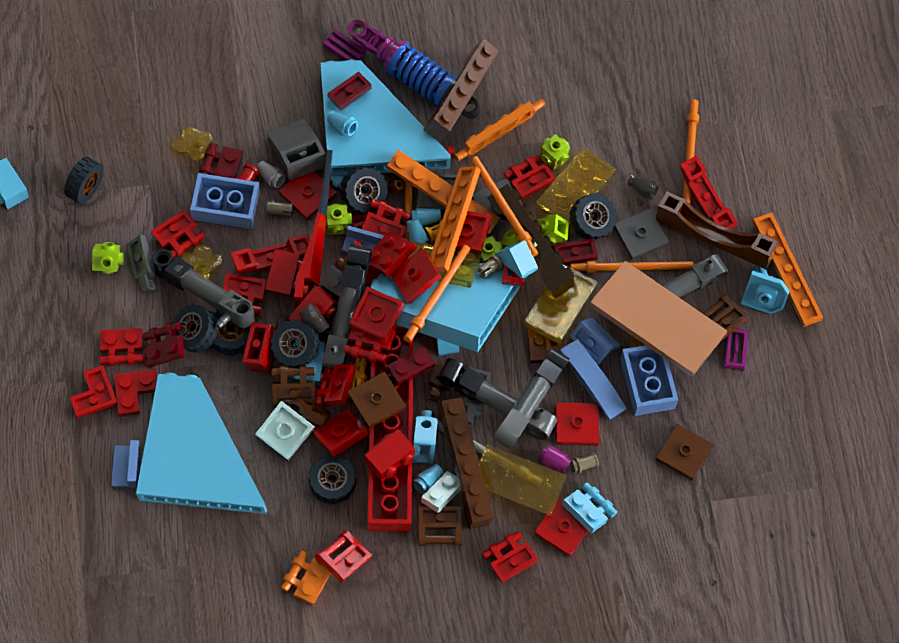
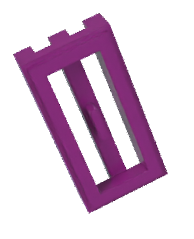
M336 29L332 31L327 40L323 41L325 48L344 61L354 59L332 45L331 42L355 57V61L361 60L366 54L364 48Z
M736 329L733 332L735 340L732 362H729L732 333L726 337L724 368L728 369L729 367L732 370L740 369V371H744L749 330ZM740 334L743 335L741 364L737 363Z

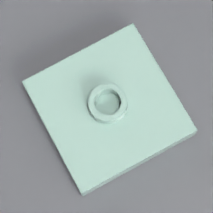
M281 401L255 435L289 461L315 427Z

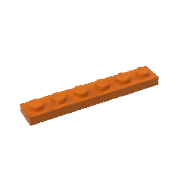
M397 150L386 168L446 208L453 186L400 150ZM471 199L468 211L491 215L492 220L487 236H489L500 217Z
M477 166L460 167L430 256L438 272H448L481 171Z
M773 213L754 218L753 225L757 233L778 241L775 256L771 262L780 280L784 282L789 290L788 297L802 326L806 327L822 321L823 316Z

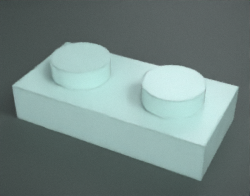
M447 471L421 497V503L439 513L461 490L459 478Z

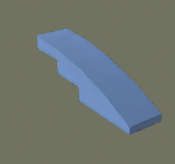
M578 339L559 350L570 358L567 364L580 385H584L593 402H597L607 420L612 419L627 409L605 374Z

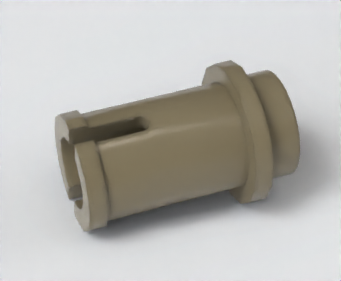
M268 201L266 213H269L270 216L278 214L291 217L292 203Z
M498 255L489 257L487 262L477 267V273L483 271L478 275L485 279L494 271L501 270L503 261Z
M592 453L581 458L574 457L570 461V465L574 473L580 474L583 470L599 466V460L597 455Z

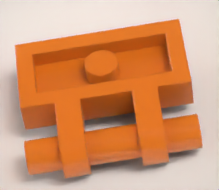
M301 550L299 555L294 557L292 561L293 566L289 573L285 574L281 589L288 592L291 586L297 588L294 597L314 606L331 572L324 565L319 564L315 557L310 564L305 562L308 553ZM300 569L306 571L301 581L296 579Z

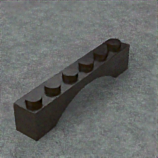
M508 184L500 188V193L522 228L536 241L541 255L540 277L556 299L576 286L573 281L575 275L569 266L565 268L562 265V262H564L563 257L558 251L554 253L551 248L554 244L548 235L543 237L540 232L543 228L537 219L532 221L529 216L532 212L526 203L524 205L520 203L519 199H521L518 191L515 188L511 190ZM492 194L488 196L489 202L501 220L509 222Z

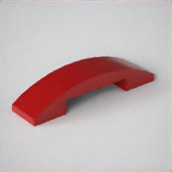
M696 155L680 164L679 166L686 184L706 218L728 229L739 225L729 207H724L705 175L707 171L699 157Z
M307 233L288 238V241L285 243L253 251L247 248L231 252L230 256L238 273L269 270L275 249L300 254V259L305 256L310 238Z

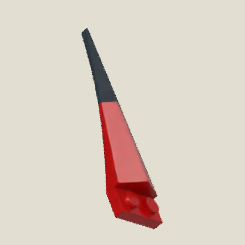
M327 150L319 208L305 256L296 276L295 309L309 294L308 291H311L314 286H320L333 150Z

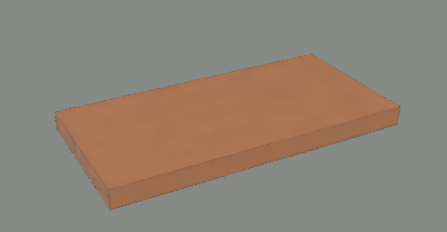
M624 261L589 304L595 311L691 377L727 333L726 329L627 261Z

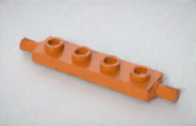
M540 98L533 104L530 101L526 104H520L509 115L504 114L495 124L487 125L478 135L470 136L465 142V147L454 154L455 159L459 162L466 156L471 157L525 122L537 110L546 105L544 100Z

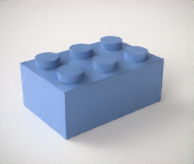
M198 173L190 208L191 218L194 221L252 229L260 194L259 182Z
M646 345L623 349L620 361L634 416L675 409L678 397L668 360Z

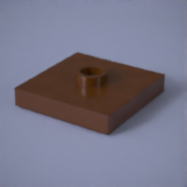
M385 372L348 391L350 399L368 428L406 409V405Z
M676 424L656 460L693 481L714 444Z

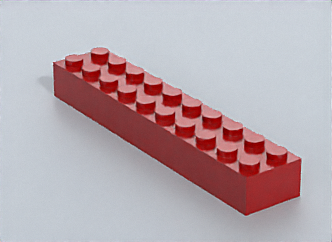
M399 325L394 327L396 333L390 351L381 349L380 353L387 355L386 361L371 362V379L385 372L406 405V409L369 429V451L397 429L412 444L413 378L397 385L387 368V365L414 352V338L411 342H406L403 337L409 329ZM412 461L407 465L402 464L397 468V472L392 477H385L383 480H380L369 468L367 531L411 532Z

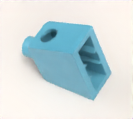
M423 410L421 416L416 417L415 451L412 463L433 465L438 419L433 417L434 413L430 410Z

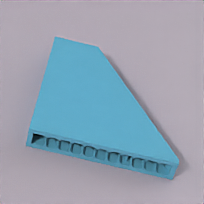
M361 60L321 63L327 150H333L330 176L347 175L349 170L361 166L373 168L380 173L392 172L386 167L397 150H400L428 170L450 168V154L435 138L423 130L424 126ZM359 71L372 84V89L340 111L328 99L327 93ZM335 111L354 117L355 121L358 122L356 132L352 136H344L327 121L329 113Z
M484 263L460 265L426 317L423 328L417 332L478 352L519 290V283H515V286L510 285L511 282L502 285L504 264L501 270L494 271L485 279L478 275L483 271L477 273L476 270L478 266ZM508 269V276H512L511 269ZM439 272L441 278L411 304L405 300L392 276L387 277L380 274L377 279L372 281L370 288L403 301L406 304L396 325L409 329L412 319L418 316L446 272Z
M170 372L158 374L136 490L139 501L266 514L265 503L201 379L195 375L177 376Z

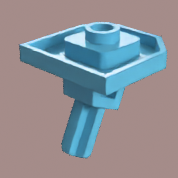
M756 266L751 273L741 305L769 314L783 310L789 290L782 280L768 276L765 269Z

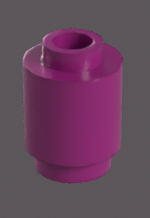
M551 445L549 448L544 447L539 456V459L542 460L541 465L564 474L571 461L567 457L568 454Z

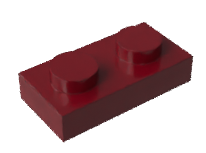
M358 71L327 93L328 99L341 111L371 90L372 84Z
M594 238L553 245L554 253L558 251L564 259V262H562L563 266L598 259Z
M425 346L387 365V368L397 385H400L435 366V363Z

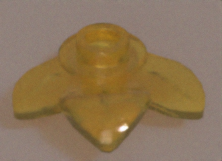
M186 127L182 131V138L172 141V146L176 152L187 154L192 159L198 160L204 157L206 147L212 142V135L210 131L200 133L195 127Z
M207 244L198 245L194 249V253L185 252L181 258L191 264L194 271L205 278H208L212 270L220 267L223 262V256L221 254H212V249Z

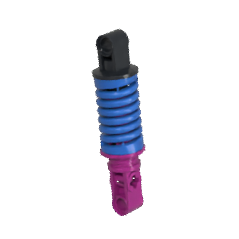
M357 19L349 24L348 29L353 40L373 55H376L378 62L385 64L384 72L397 77L399 81H403L406 86H409V88L421 94L422 97L427 98L431 103L434 102L435 106L439 107L456 82L457 76L448 73V70L442 69V66L436 65L435 61H430L429 57H424L423 53H417L416 48L410 49V44L406 40L397 43L393 37L387 38L362 20ZM357 28H363L361 34H354ZM471 96L467 105L474 104V110L466 111L464 108L461 113L468 119H474L480 114L478 101Z

